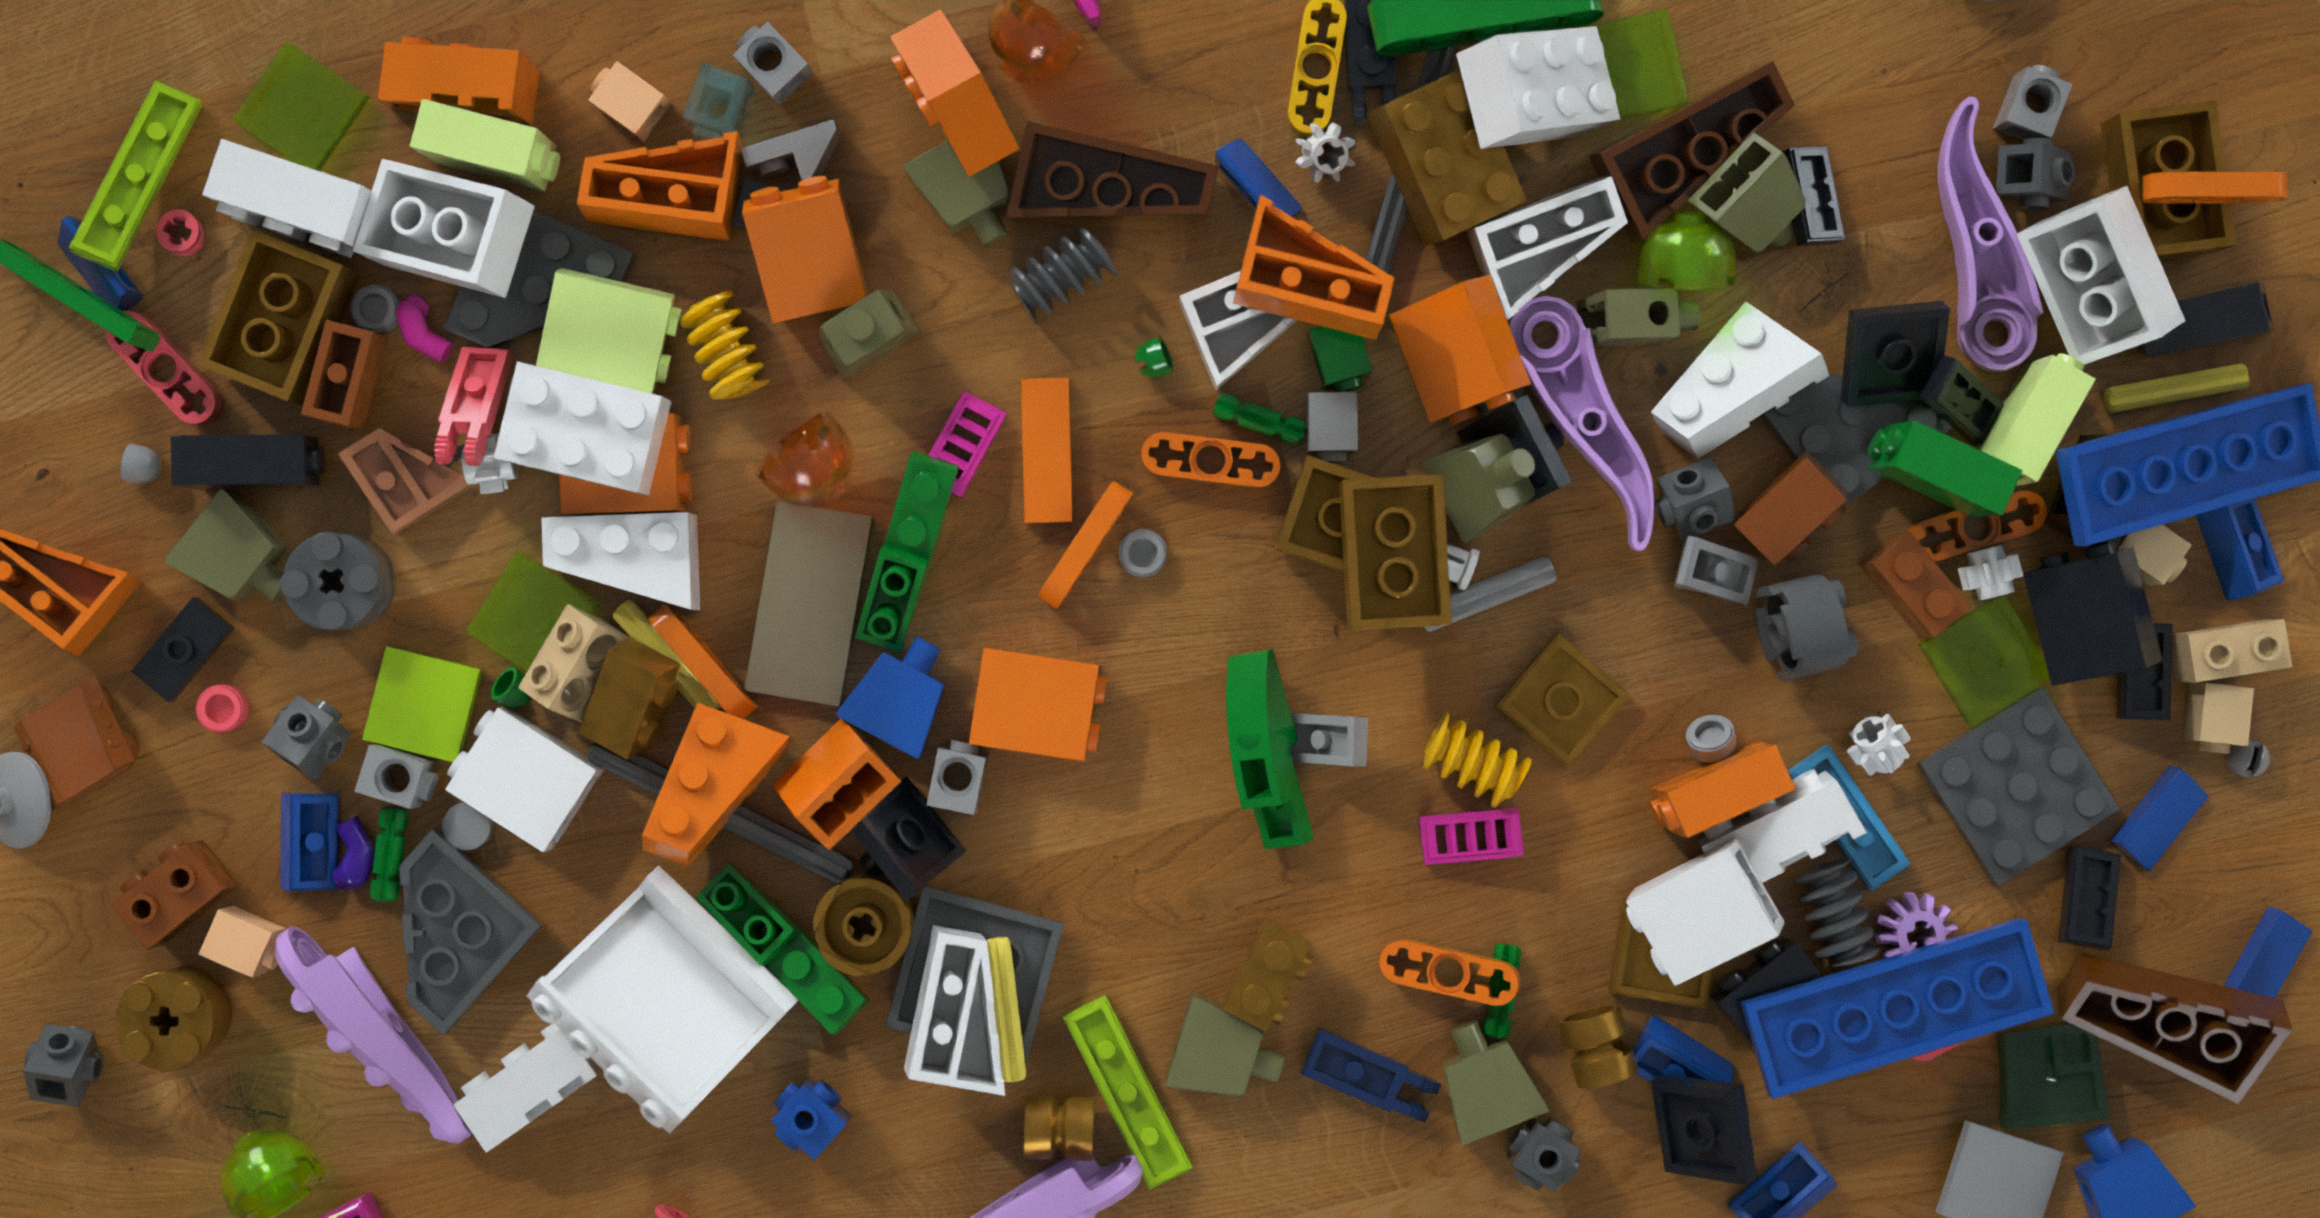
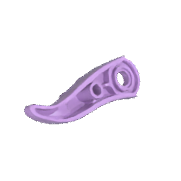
M1969 96L1958 105L1947 125L1940 147L1937 181L1943 208V219L1950 232L1955 254L1954 263L1957 269L1958 345L1963 356L1973 366L1985 371L2003 372L2020 365L2032 353L2037 341V318L2043 314V309L2033 271L2016 235L2018 233L1977 156L1974 145V127L1980 106L1978 99ZM1998 321L2006 327L2008 339L2003 346L1994 347L1985 340L1983 329L1987 322Z
M1542 296L1531 299L1508 322L1531 385L1528 387L1552 423L1618 495L1627 517L1628 544L1630 549L1643 551L1649 544L1653 531L1655 511L1653 479L1639 444L1610 396L1597 359L1591 329L1585 327L1582 318L1575 308L1561 298ZM1538 322H1549L1557 330V341L1550 349H1541L1532 340V329Z
M290 926L280 933L276 938L275 957L280 969L295 987L291 995V1004L294 1010L303 1013L314 1011L328 1029V1047L337 1053L349 1051L365 1066V1080L370 1085L380 1087L388 1084L398 1092L401 1103L407 1110L420 1112L430 1123V1133L435 1139L446 1140L450 1144H460L470 1137L472 1132L453 1106L459 1100L446 1076L392 1005L356 948L352 947L338 957H335L331 954L326 955L317 942L297 926Z
M1135 1155L1123 1157L1107 1166H1099L1094 1157L1092 1161H1070V1159L1064 1157L969 1218H1095L1096 1213L1112 1206L1130 1194L1139 1185L1144 1169Z

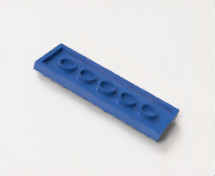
M2312 383L2288 386L2056 449L2055 452L2074 546L2092 545L2320 480V423Z
M2021 917L1741 1002L1768 1096L1772 1099L2055 1014L2028 921Z

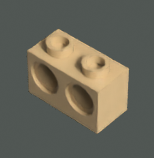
M567 604L518 688L547 709L582 722L608 649L630 637L605 620Z
M2285 619L2256 620L2173 634L2172 664L2175 682L2197 683L2292 667Z

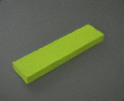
M154 81L69 246L71 253L115 272L119 271L202 108L201 100L161 82Z
M1104 994L1064 1014L1063 1019L1131 1154L1137 1157L1144 1169L1142 1176L1149 1190L1192 1169V1163L1108 996Z

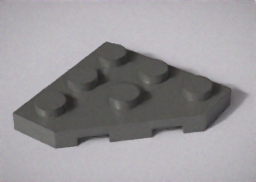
M533 210L506 298L461 287L443 329L487 348L500 347L510 343L512 339L532 331L537 332L544 329L554 276L559 268L625 282L636 254Z
M1829 374V377L1818 384L1812 382L1790 396L1788 403L1778 409L1774 406L1763 413L1761 417L1794 461L1807 450L1848 491L1847 501L1843 503L1845 507L1885 478L1867 469L1872 458L1867 454L1868 448L1879 429L1885 430L1888 424L1917 421L1943 434L1952 428L1923 400L1847 407L1841 400L1843 375Z
M436 828L432 829L401 863L399 868L400 885H403L405 914L402 915L404 954H407L408 983H406L407 1003L444 1035L452 1029L544 924L463 851L450 844Z

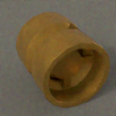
M1618 1004L1585 1009L1570 1014L1558 1021L1566 1048L1575 1051L1576 1054L1570 1060L1579 1089L1610 1085L1628 1079L1638 1073L1632 1047L1630 1044L1622 1042L1621 1039L1627 1030Z
M1027 1095L1024 1119V1159L1051 1160L1056 1150H1061L1064 1157L1070 1159V1161H1092L1095 1097L1073 1096V1098H1067L1063 1106H1058L1054 1096Z

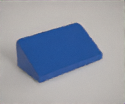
M1236 139L1216 151L1215 164L1218 165L1219 169L1255 210L1257 209L1260 194L1273 201L1275 207L1293 218L1301 212L1302 207L1243 139Z
M66 216L61 221L58 245L93 292L122 311H128L143 299L142 293L122 267H120L118 272H115L70 252L69 246L82 220Z
M2255 498L2196 515L2227 600L2255 595L2284 582Z
M2168 766L2110 839V842L2146 871H2150L2209 796L2180 767Z
M339 793L281 794L280 888L282 890H338L333 880V872L338 868V830L336 826L339 821Z
M2268 907L2224 986L2275 998L2313 931L2284 911Z
M1656 1015L1650 1018L1632 1046L1638 1067L1637 1074L1650 1082L1661 1074L1731 1083L1734 1065L1730 1061Z
M1799 1142L1730 1201L1728 1206L1739 1218H1801L1837 1186V1183L1810 1151Z

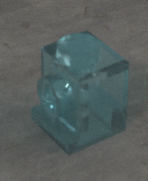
M702 62L682 117L689 124L694 125L692 134L704 140L722 137L723 133L738 130L749 97H752L755 88L748 78ZM717 102H725L728 106L725 115L722 117L712 116V107Z

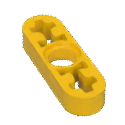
M1311 0L1304 10L1287 111V120L1290 128L1302 137H1307L1312 133L1310 126L1303 124V116L1296 114V109H1304L1308 90L1298 91V85H1302L1310 90L1327 89V96L1320 92L1317 93L1315 111L1322 113L1323 118H1315L1313 123L1320 126L1324 131L1331 118L1347 20L1345 7L1339 0ZM1321 8L1330 9V17L1338 19V24L1330 23L1328 26L1325 43L1335 42V48L1319 42L1306 44L1307 37L1316 41L1319 24L1318 21L1311 19V15H1319ZM1311 54H1321L1329 60L1331 70L1322 79H1312L1303 70L1304 60Z

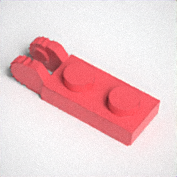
M461 348L438 419L440 427L434 445V457L437 463H452L457 450V434H467V441H465L464 446L465 463L471 466H480L482 464L483 456H485L487 450V435H491L513 363L510 349Z

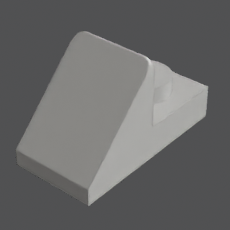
M833 119L743 147L741 151L746 167L753 175L761 173L762 178L777 176L789 170V163L796 162L801 180L823 175L841 139V134Z
M1688 536L1684 541L1673 587L1702 592L1733 603L1748 605L1759 558L1697 537Z
M1291 713L1298 741L1289 746L1293 762L1366 767L1368 718L1345 715Z

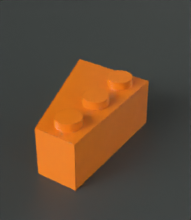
M1260 194L1233 304L1376 340L1384 323L1394 277L1345 246H1337L1313 231V226L1301 219L1297 221L1275 207L1273 201Z

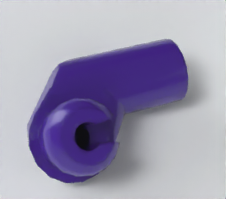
M355 816L336 826L347 850L339 867L333 872V880L338 888L346 891L359 888L368 880L373 868L375 847L360 818Z

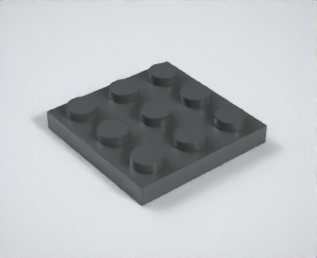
M2035 687L1916 762L1923 776L1994 886H2000L2120 810L2043 687Z
M925 885L914 919L913 936L904 956L886 1027L911 1034L933 925L980 933L986 940L995 937H1008L1011 942L1026 1065L1064 922Z

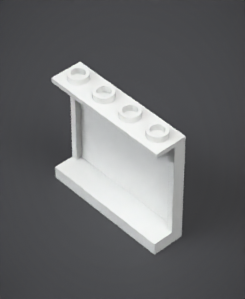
M659 865L619 907L545 977L542 975L527 995L532 1001L534 1011L541 1019L550 1024L555 1023L568 1036V1042L575 1052L584 1058H591L604 1070L605 1079L615 1090L631 1096L640 1105V1111L644 1118L657 1128L663 1127L669 1134L798 1001L764 966L759 965L730 933Z

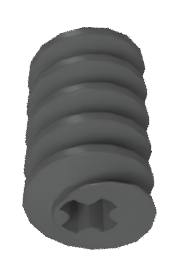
M1082 226L1075 229L1076 245L1065 236L1058 239L1060 255L1048 246L1043 248V265L1032 256L1025 259L1027 275L1016 267L1009 269L1012 288L1035 324H1037L1036 308H1040L1048 316L1054 314L1052 298L1055 297L1065 306L1070 304L1068 295L1070 287L1082 296L1087 294L1085 278L1088 277L1098 286L1103 284L1101 268L1105 267L1113 275H1118L1114 263L1095 234H1091Z
M1852 858L1835 860L1811 867L1793 879L1794 884L1810 885L1811 890L1800 896L1799 901L1815 903L1816 908L1806 914L1804 918L1805 921L1821 923L1822 927L1811 933L1810 939L1826 941L1827 946L1816 952L1815 956L1821 959H1831V966L1833 967L1858 963L1872 958L1880 952L1876 945L1863 944L1873 937L1874 931L1870 926L1858 925L1867 919L1869 915L1868 910L1864 907L1853 906L1863 898L1862 891L1846 888L1858 878L1855 871L1841 869L1850 863Z

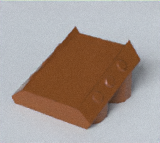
M96 677L69 690L23 718L13 727L24 752L40 765L47 778L51 792L52 811L85 798L126 773L134 764L139 753V744L134 735L125 729H120L113 714L114 702L108 692L101 689Z

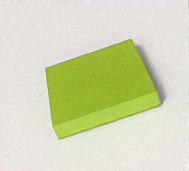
M386 646L362 740L453 762L464 748L483 669Z

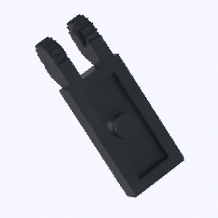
M1344 0L1347 14L1345 26L1347 85L1352 95L1353 125H1365V119L1367 118L1365 89H1381L1382 102L1380 106L1395 100L1394 88L1397 86L1396 56L1383 57L1377 54L1367 12V5L1373 0Z

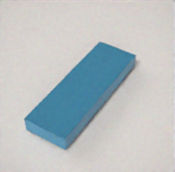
M1828 744L1823 745L1787 770L1791 780L1812 769H1815L1817 774L1826 771L1837 780L1867 833L1855 839H1852L1850 833H1847L1834 840V842L1846 859L1852 858L1849 864L1867 890L1873 891L1911 864Z

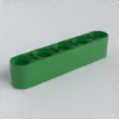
M1373 0L1367 5L1377 54L1383 57L1480 43L1499 34L1575 28L1593 23L1604 16L1601 0Z

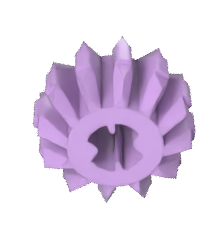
M1908 891L1903 894L1902 905L1894 899L1886 901V907L1891 913L1889 917L1880 914L1874 917L1875 922L1885 926V931L1875 933L1873 941L1879 944H1887L1880 953V957L1884 959L1946 940V935L1954 934L1958 931V926L1955 923L1944 922L1951 910L1943 904L1935 907V897L1933 895L1925 893L1918 901L1915 893ZM1916 924L1923 927V933L1916 935L1914 942L1907 939V933L1914 931Z

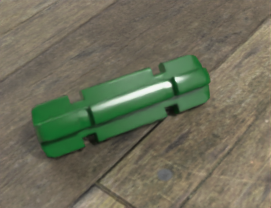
M1225 392L1218 395L1213 408V416L1229 423L1232 419L1238 422L1237 426L1273 438L1274 435L1281 437L1280 441L1293 446H1298L1301 443L1306 430V423L1303 420L1289 416L1288 419L1281 417L1282 413L1247 400L1244 404L1238 401L1239 397Z
M384 807L379 813L378 827L382 828V833L377 834L372 870L373 873H376V879L371 880L369 894L370 898L376 901L393 902L399 896L400 881H396V877L400 874L399 866L403 862L406 836L402 835V830L407 829L409 815L408 810L404 808Z
M1497 943L1494 947L1493 958L1506 961L1514 967H1520L1522 951L1519 946L1514 944ZM1497 969L1495 974L1490 977L1489 985L1492 987L1491 994L1494 996H1499L1503 989H1510L1511 982L1503 979L1504 971ZM1515 997L1509 1003L1501 1006L1486 1004L1487 1009H1489V1014H1485L1483 1032L1486 1036L1498 1039H1506L1510 1036L1512 1020L1508 1016L1509 1012H1513Z

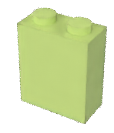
M425 99L421 101L410 147L433 163L544 192L548 180L554 181L560 165V153L556 152L557 145L537 128Z
M559 268L554 276L536 366L652 394L657 382L666 383L671 355L663 354L667 335L676 337L682 308L673 307L676 294Z
M2058 353L2057 356L2050 355L2023 364L2003 399V407L1982 444H1978L1976 449L2022 469L2023 471L2016 486L2038 482L2096 380L2083 372L2085 368L2083 363L2069 355Z

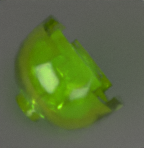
M1677 212L1675 213L1674 222L1658 225L1643 241L1638 257L1637 281L1648 286L1659 287V278H1665L1666 282L1674 284V289L1679 290L1727 288V283L1733 286L1735 285L1737 266L1735 248L1730 237L1719 226L1705 223V214Z
M253 1131L241 1137L234 1144V1151L225 1161L220 1172L221 1194L233 1218H245L256 1214L259 1218H273L289 1210L311 1192L309 1187L304 1185L314 1175L320 1181L324 1176V1166L316 1153L304 1140L288 1131H268L264 1133Z

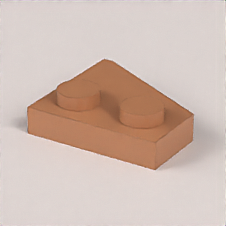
M381 428L376 429L338 453L393 536L473 487L472 484L468 485L466 483L464 475L461 473L458 474L450 468L437 463L431 456L403 443L399 438Z

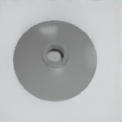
M18 751L3 753L0 755V841L12 848L30 847L42 838L49 825L52 809L50 787L42 768L31 756Z

